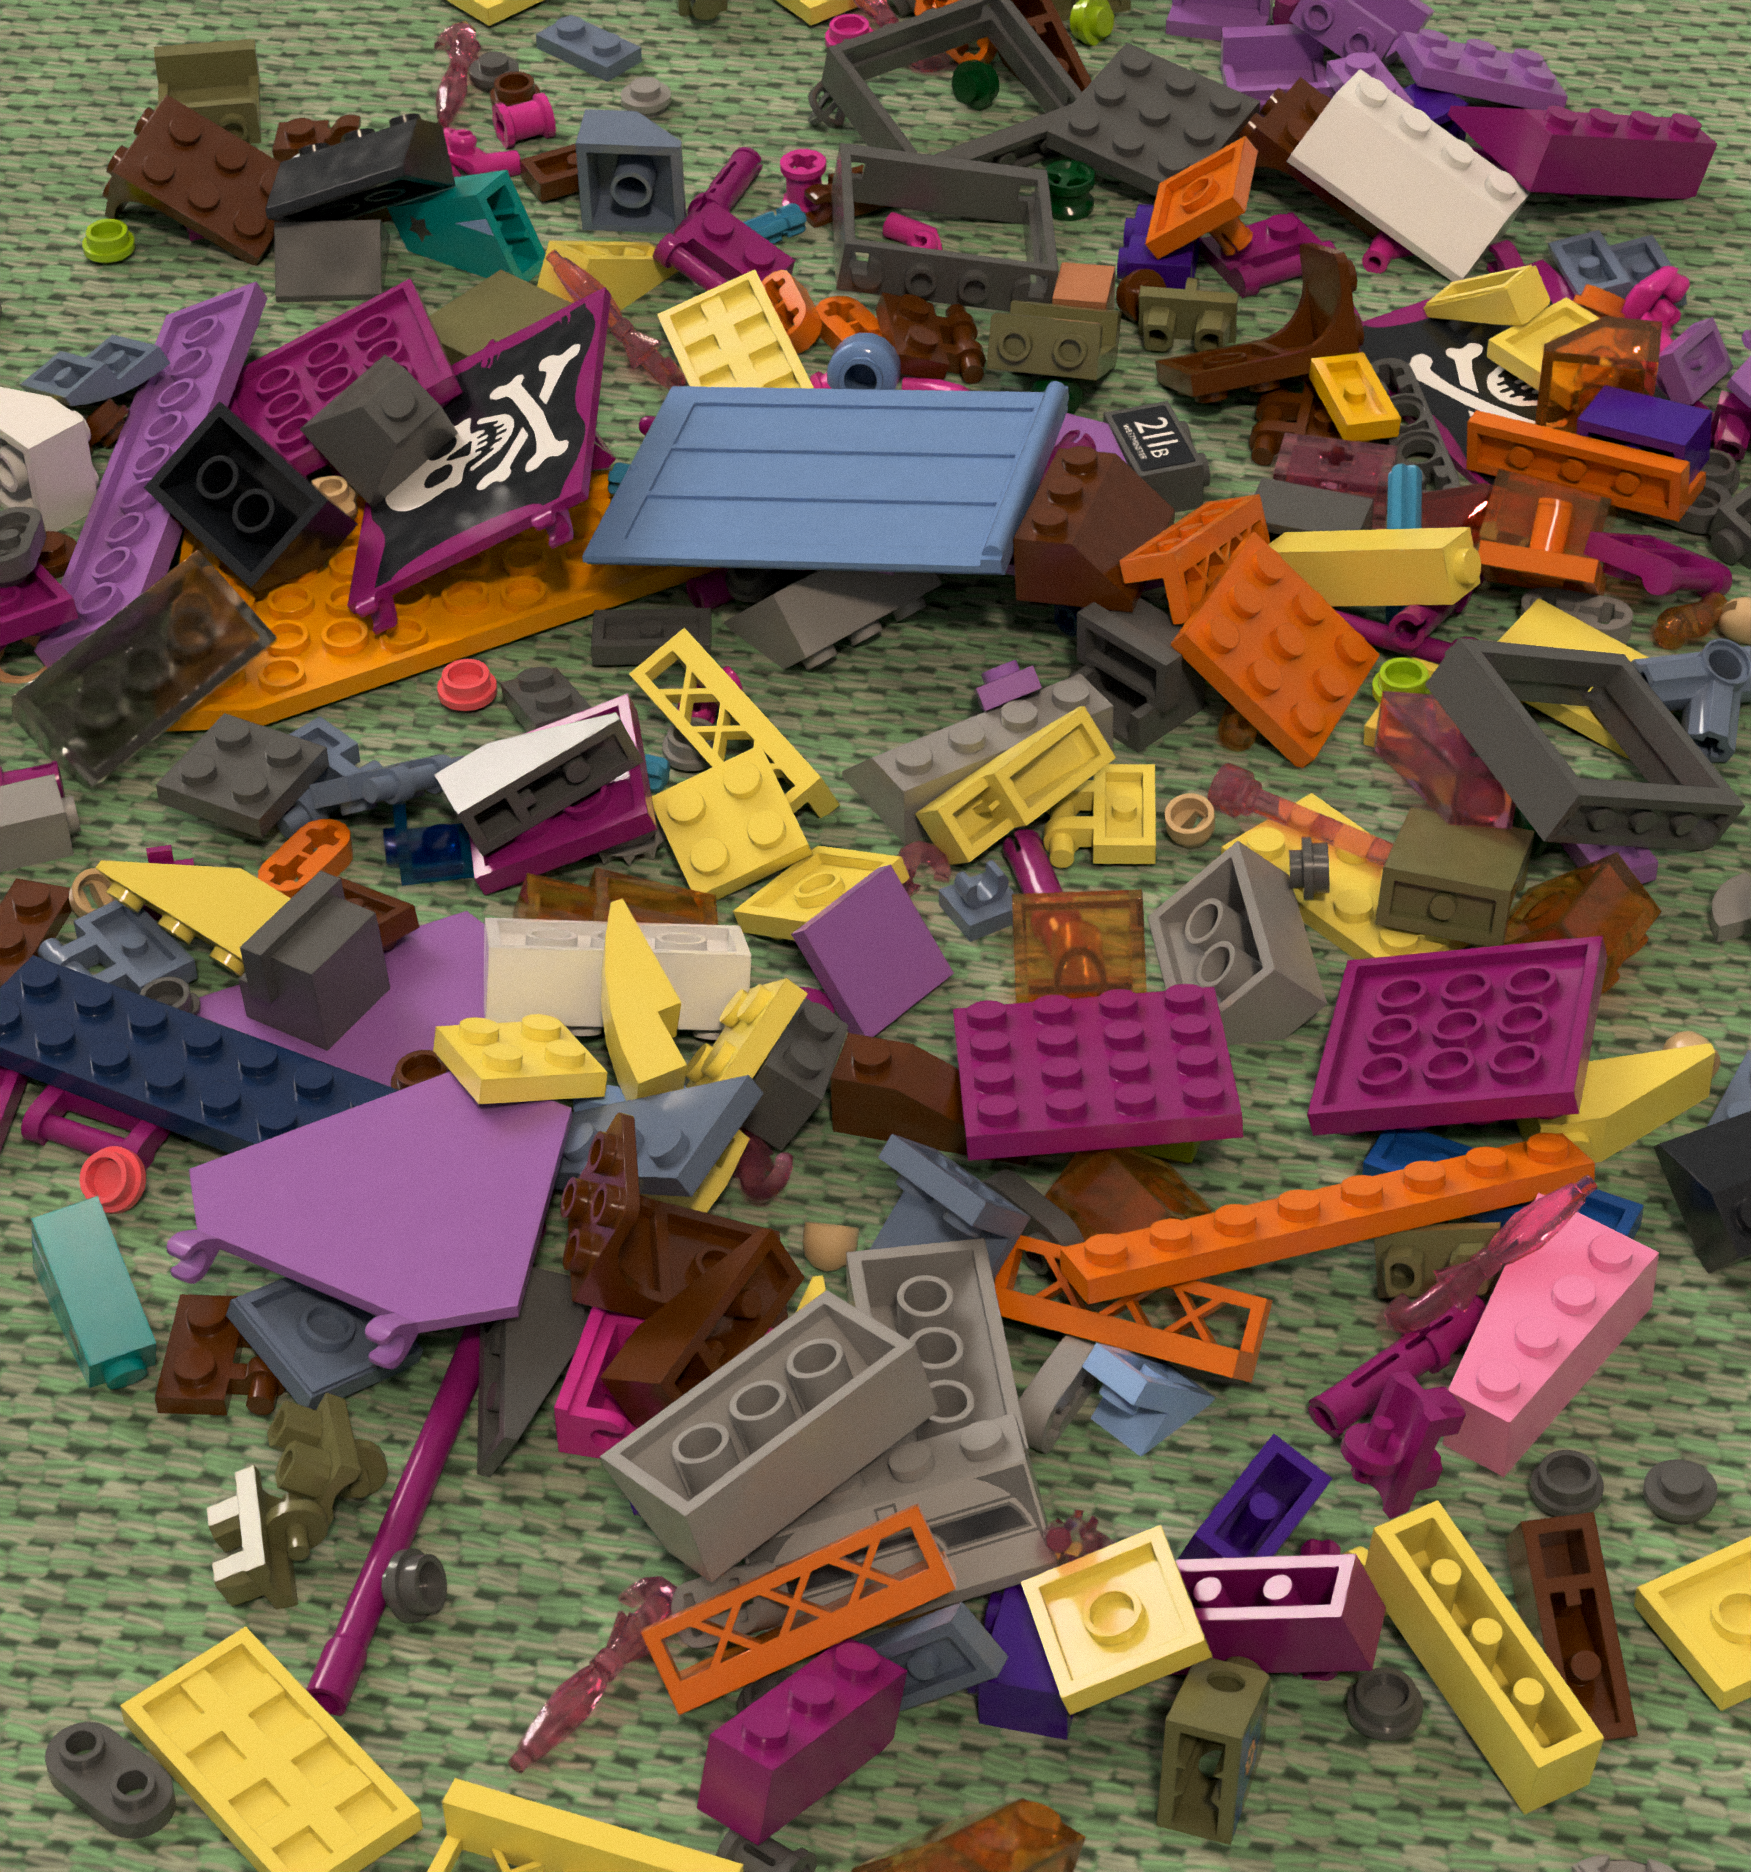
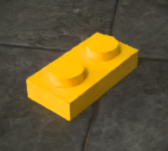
M1364 352L1311 358L1309 378L1345 443L1370 442L1375 439L1398 437L1401 417Z

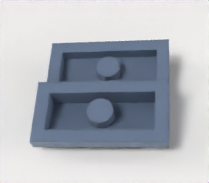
M1600 230L1548 243L1549 253L1574 295L1581 296L1585 285L1589 284L1625 299L1637 283L1663 266H1672L1653 235L1609 246ZM1686 293L1678 303H1674L1676 307L1687 305ZM1661 295V297L1658 300L1666 298Z
M112 334L86 357L59 351L22 382L20 386L25 392L50 396L62 404L69 406L84 405L112 398L139 386L167 367L170 361L157 345Z

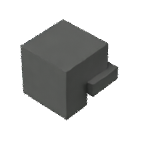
M1139 598L1133 612L1108 611L1093 602L1077 612V660L1085 666L1071 674L1069 678L1081 674L1113 705V738L1139 753L1204 709L1205 678L1182 657V654L1170 645L1184 623L1173 625L1170 615Z
M321 870L240 946L245 973L238 980L246 1016L326 1051L390 990L376 912L346 901L341 878Z

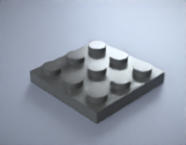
M1126 42L1048 130L1047 147L1156 196L1159 183L1239 140L1237 137L1256 112L1259 114L1260 101Z

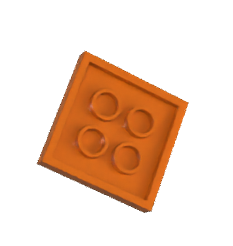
M1255 531L1239 543L1170 644L1294 766L1301 768L1316 758L1380 656L1366 639L1347 623L1325 601L1321 594L1299 576L1283 560L1280 554L1272 549Z

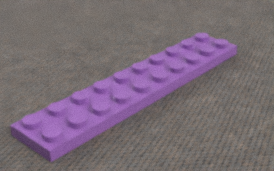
M257 281L166 315L155 345L161 348L170 364L138 386L129 409L130 411L125 419V424L121 429L61 582L64 589L74 598L78 619L62 624L57 631L51 634L40 636L34 651L47 668L70 660L80 662L96 651L116 644L129 645L145 635L169 566L174 558L184 525L147 492L144 487L219 401L228 407L267 301V296Z

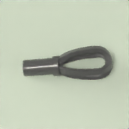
M821 81L808 94V101L812 108L808 122L815 126L823 121L827 126L837 128L843 124L845 114L834 100L825 110H822L826 102L832 97ZM821 91H823V96L817 102V97L819 96ZM837 108L835 119H831L829 115Z

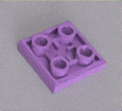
M891 864L874 870L791 934L841 1020L848 1024V1032L852 1034L874 1037L954 974Z

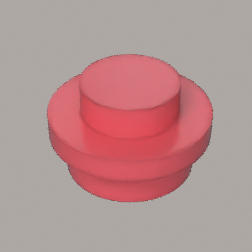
M460 659L448 664L443 669L442 677L437 684L438 698L444 706L453 710H477L487 706L495 699L497 695V682L494 675L489 672V668L483 662L475 659Z
M118 1146L103 1148L92 1154L83 1164L79 1177L80 1188L86 1199L98 1196L105 1213L119 1214L126 1212L140 1200L146 1185L144 1164L139 1156L129 1149Z

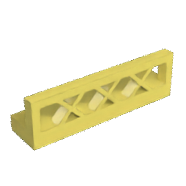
M685 628L629 673L635 683L711 768L724 762L728 740H749L753 748L761 744L776 777L783 778L791 786V789L785 796L793 813L804 804H807L819 818H822L840 805L821 776ZM678 660L686 670L683 689H658L652 681ZM714 702L719 707L717 726H691L694 703ZM672 703H680L679 711ZM705 740H714L713 749Z
M457 1778L454 1779L442 1801L447 1836L427 1871L451 1872L462 1850L492 1858L499 1872H744L743 1864ZM508 1864H512L518 1867L510 1870Z

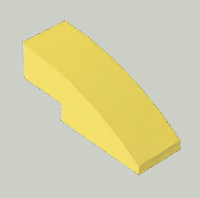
M1081 706L1040 729L980 767L923 807L915 815L945 862L950 865L968 863L1014 828L1029 825L1116 757L1085 706Z
M621 898L610 903L601 969V1012L606 1046L615 1076L626 1101L684 1089L687 1064L672 1039L677 1036L681 1001L625 901Z

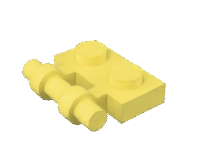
M1108 764L1093 775V780H1086L1046 811L1050 816V820L1044 826L1043 843L1045 849L1049 852L1050 863L1057 868L1071 866L1074 862V853L1079 847H1093V864H1156L1155 764ZM1079 811H1093V816L1076 815Z

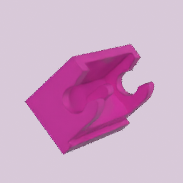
M592 1306L554 1406L559 1452L601 1459L600 1456L639 1428L632 1424L600 1377L637 1326L646 1319L608 1312L606 1309Z

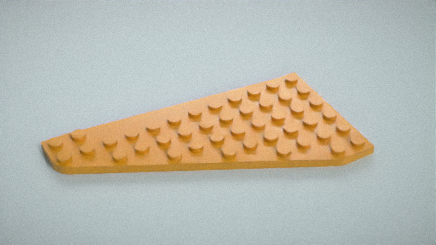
M612 470L592 471L588 499L568 509L574 531L572 540L552 549L548 544L549 535L546 528L537 531L532 526L392 595L397 612V624L376 635L372 630L374 623L371 615L369 614L361 618L358 613L354 614L347 606L366 502L361 496L356 499L358 513L354 521L358 525L320 568L258 592L251 589L185 527L156 712L159 731L209 730L224 713L264 726L593 614L594 610H605L685 583L693 577L696 578L719 568L601 565L583 562L582 555L614 497L608 491V475Z

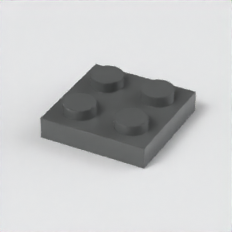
M224 713L156 784L158 800L160 804L263 838L305 793L309 785L313 784L329 767L327 747Z

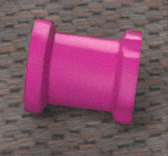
M542 92L534 94L532 100L507 107L504 103H498L492 107L494 129L497 138L505 149L513 148L518 140L538 135L548 139L556 134L554 113L547 96Z
M797 149L782 156L780 159V172L786 177V193L782 200V207L795 203L799 205L802 212L806 213L816 210L821 205H814L805 196V189L814 184H822V175L826 171V158L822 153L810 149Z

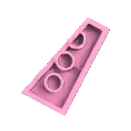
M1538 1193L1448 1389L1464 1408L1466 1416L1459 1433L1444 1436L1443 1445L1505 1477L1652 1307L1659 1252Z

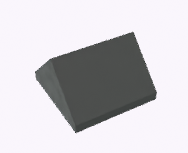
M381 220L274 222L276 302L370 300L383 293L390 235Z

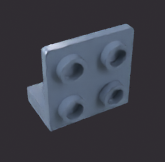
M891 1134L878 1158L900 1173L895 1183L904 1191L869 1250L985 1238L994 1280L1031 1217L937 1149Z

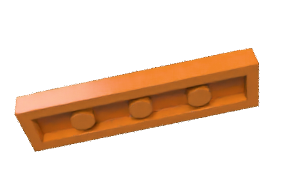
M1476 410L1467 421L1466 469L1677 522L1684 516L1689 506L1693 504L1706 484V472L1700 471L1689 485L1690 461Z
M1260 494L1206 502L1119 560L1124 584L1163 578L1173 625L1185 623L1230 558L1229 553L1231 556L1241 541L1255 531L1267 544L1271 543Z
M1020 1235L996 1276L994 1285L1001 1317L1251 1383L1273 1301L1197 1280L1166 1286L1175 1291L1187 1315L1163 1330L1151 1326L1138 1301L1158 1289L1124 1296L1098 1313L1089 1311L1079 1293L1061 1273L1060 1248L1066 1246ZM1023 1250L1044 1255L1058 1280L1034 1296L1013 1290ZM1064 1291L1072 1306L1051 1301L1050 1299ZM1190 1294L1212 1300L1197 1308ZM1228 1303L1250 1309L1240 1350L1218 1345L1204 1321L1205 1317ZM1128 1308L1136 1323L1114 1316ZM1194 1325L1201 1340L1180 1335L1179 1333Z
M917 1503L642 1629L641 1634L678 1715H681L956 1590L957 1577L945 1551L940 1552ZM907 1527H911L925 1559L892 1575L871 1567L880 1540ZM869 1545L863 1564L844 1557ZM826 1564L858 1574L852 1593L824 1606L802 1598L811 1571ZM800 1577L794 1595L776 1589V1587ZM866 1578L876 1581L870 1585L863 1587ZM758 1595L789 1606L782 1625L756 1637L733 1630L742 1603ZM731 1608L725 1626L706 1620ZM797 1609L806 1612V1614L794 1619ZM688 1627H693L720 1638L714 1656L681 1671L678 1670L664 1638ZM728 1641L738 1644L725 1650Z

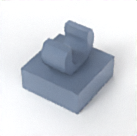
M993 860L986 862V872L973 877H969L965 871L959 872L955 877L954 884L939 889V906L970 942L1025 920L1024 903L1008 886V877Z

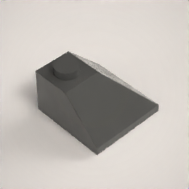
M387 355L382 356L300 428L306 438L372 509L458 434L448 416L435 399L404 367Z

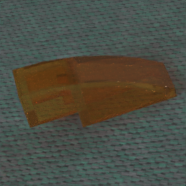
M596 867L588 887L527 873L513 910V919L608 922L610 903L623 898L635 921L639 923L718 925L716 895Z

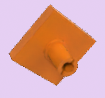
M1246 136L1159 183L1145 245L1157 259L1164 257L1208 232L1227 256L1235 254V247L1241 251L1250 243L1253 232L1244 225L1238 216L1246 212L1258 151Z
M1539 498L1529 548L1480 540L1478 553L1481 559V572L1488 582L1529 589L1553 587L1604 596L1607 578L1598 559L1564 554L1573 504L1567 501Z

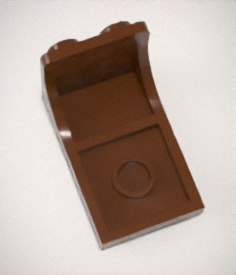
M1301 77L1287 93L1278 87L1260 110V113L1265 118L1256 112L1237 137L1241 139L1246 136L1257 149L1255 167L1274 168L1292 176L1367 236L1374 239L1380 231L1378 227L1287 162L1291 153L1331 101V98L1319 92Z
M166 94L156 110L148 107L143 112L134 129V134L137 137L129 148L121 145L108 164L106 172L111 175V178L102 194V197L107 199L105 217L116 219L129 202L145 204L163 212L248 264L257 266L275 241L274 222H281L267 219L265 210L280 162Z
M1313 242L1301 244L1299 248L1303 279L1301 299L1294 315L1283 328L1263 339L1156 360L1158 383L1177 390L1178 395L1195 397V402L1197 403L1216 402L1228 398V390L1247 386L1249 392L1270 391L1281 387L1280 379L1299 376L1300 381H1311L1309 378L1311 358L1359 353V347L1364 343V330L1360 317L1354 312L1352 292H1355L1357 289V274L1353 262L1347 259L1343 251Z
M619 1112L606 1132L599 1131L595 1135L590 1146L585 1168L579 1178H570L561 1199L560 1213L562 1218L568 1219L569 1235L563 1254V1267L565 1270L570 1271L572 1301L647 1319L764 1227L640 1195L635 1119L632 1115ZM773 1230L780 1240V1232ZM787 1304L770 1326L774 1329L788 1319Z

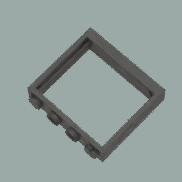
M960 0L937 9H928L918 16L895 24H886L878 30L853 39H844L843 42L828 47L821 80L822 85L868 146L918 153L864 80L988 37L1045 111V114L934 155L1026 168L1062 155L1047 147V133L1082 93L1011 0Z
M840 143L831 188L837 290L881 295L882 292L898 296L911 294L929 302L952 305L960 304L968 307L1010 312V305L1014 300L1052 303L1059 268L1047 170ZM851 162L864 163L862 174L852 173ZM1021 185L1035 186V191L1031 192V197L1019 195ZM854 202L1023 224L1027 261L856 239ZM856 252L869 253L868 261L856 260Z
M1458 638L1455 644L1444 653L1445 658L1425 684L1544 842L1705 851L1714 847L1745 808V805L1625 654ZM1520 701L1590 707L1648 783L1578 778Z

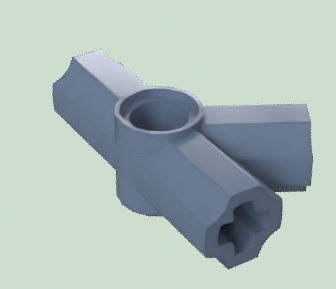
M1717 638L1709 641L1701 652L1633 659L1631 661L1669 711L1682 710L1681 726L1711 763H1726L1733 756L1736 749L1740 702L1751 701V646L1741 647L1731 640Z

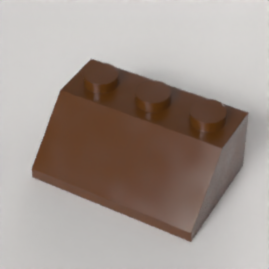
M1076 446L1069 449L1059 448L1013 538L1016 600L1087 607L1095 602L1107 610L1133 612L1147 581L1124 584L1119 560L1172 526L1175 521V510L1116 453L1096 452L1093 448L1086 446Z

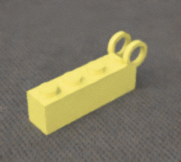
M1438 1500L1375 1527L1369 1551L1362 1546H1358L1343 1553L1357 1554L1386 1606L1384 1617L1390 1616L1524 1815L1589 1785L1604 1736Z

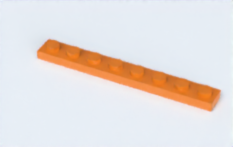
M1538 1133L1531 1136L1528 1141L1497 1148L1477 1147L1468 1151L1466 1155L1436 1162L1416 1161L1408 1164L1404 1169L1375 1176L1355 1175L1346 1178L1340 1184L1310 1191L1301 1189L1290 1190L1282 1193L1278 1198L1249 1205H1224L1219 1207L1214 1213L1183 1220L1163 1219L1153 1223L1151 1227L1118 1235L1109 1233L1097 1234L1088 1238L1083 1243L1060 1248L1061 1273L1088 1305L1530 1202L1536 1199L1538 1193L1551 1197L1594 1187L1595 1162L1563 1133Z

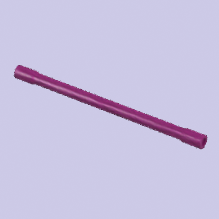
M545 1223L542 1229L535 1258L537 1256V1253L540 1249V1246L547 1231ZM480 1323L466 1325L333 1637L326 1642L306 1690L328 1714L342 1716L347 1709L366 1664L367 1649L386 1606L381 1587L383 1573L388 1567L392 1556L397 1551L411 1547L479 1385Z

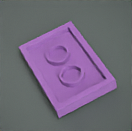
M1421 29L1419 34L1406 31L1401 32L1396 51L1417 86L1527 109L1547 110L1549 106L1565 107L1568 98L1567 94L1545 63L1544 58L1536 52L1520 48L1515 49L1514 54L1498 51L1494 45L1479 39H1468L1466 44L1450 41L1443 33L1431 29Z

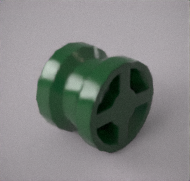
M1062 160L1049 164L1044 169L1047 170L1053 219L1060 221L1081 220L1093 212L1094 198L1089 193L1094 188L1095 172L1092 167L1076 160Z

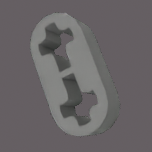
M1553 587L1532 589L1525 593L1521 599L1520 617L1540 598L1623 644H1626L1631 638L1633 611L1622 600Z
M1073 1335L1065 1336L1019 1399L1028 1447L1045 1454L1049 1453L1097 1386L1099 1380L1082 1367L1095 1344Z
M755 1561L734 1566L712 1583L703 1576L684 1582L677 1587L672 1597L671 1614L674 1615L777 1567L768 1561ZM786 1583L776 1587L778 1590L789 1593ZM758 1595L753 1598L754 1603L748 1607L746 1601L742 1603L733 1630L751 1635L776 1627L783 1622L789 1606ZM731 1608L706 1620L725 1626ZM693 1627L677 1632L682 1641L692 1648H704L716 1645L720 1641L719 1637Z

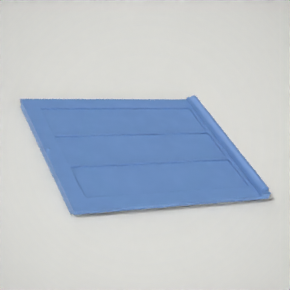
M1053 381L1048 384L1045 392L672 386L582 555L583 562L601 565L1005 575L1014 552L1013 538L1037 492L1067 414L1068 386H1064L1061 382Z

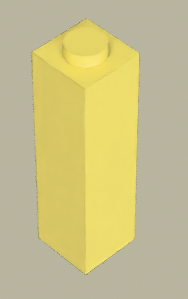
M1470 527L1285 532L1268 544L1280 554L1283 560L1299 576L1321 594L1331 607L1454 605L1481 583L1479 577L1481 573V559L1478 551L1474 548Z

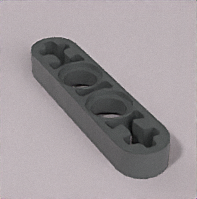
M1383 358L1372 362L1371 366L1388 396L1389 390L1386 384H1392V387L1397 389L1398 394L1389 396L1398 414L1400 416H1414L1418 419L1410 425L1400 426L1398 437L1382 439L1392 465L1401 463L1416 465L1422 471V518L1444 520L1453 517L1462 505L1459 476L1413 369L1407 362L1397 358ZM1415 452H1429L1434 455L1429 460L1423 462H1410L1405 459ZM1434 481L1438 495H1432V492L1426 489V484Z

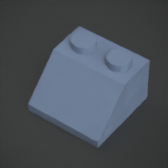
M585 109L575 143L582 229L674 233L676 227L686 218L682 141L638 111Z

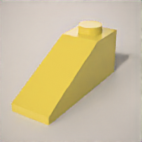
M549 240L537 287L571 303L606 287L611 294L610 318L678 272V270L673 266L666 269L655 261L653 253L656 246L648 242Z
M1708 1043L1589 1061L1579 1114L1563 1115L1555 1119L1522 1118L1515 1119L1523 1141H1528L1531 1136L1538 1133H1563L1595 1163L1602 1162L1709 1097L1715 1050L1712 1044Z

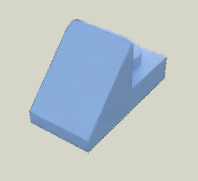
M1100 1343L1095 1344L1082 1366L1103 1383L1099 1390L1103 1398L1091 1419L1140 1457L1204 1410L1215 1399L1212 1394L1166 1360Z

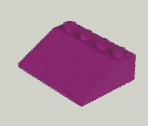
M1451 106L1448 112V116L1529 192L1689 199L1696 196L1717 147V143L1701 130L1702 125L1697 119L1682 113H1674L1669 118L1655 117L1643 111H1632L1630 115H1619L1599 108H1592L1589 113L1572 112L1560 106H1549L1547 110Z

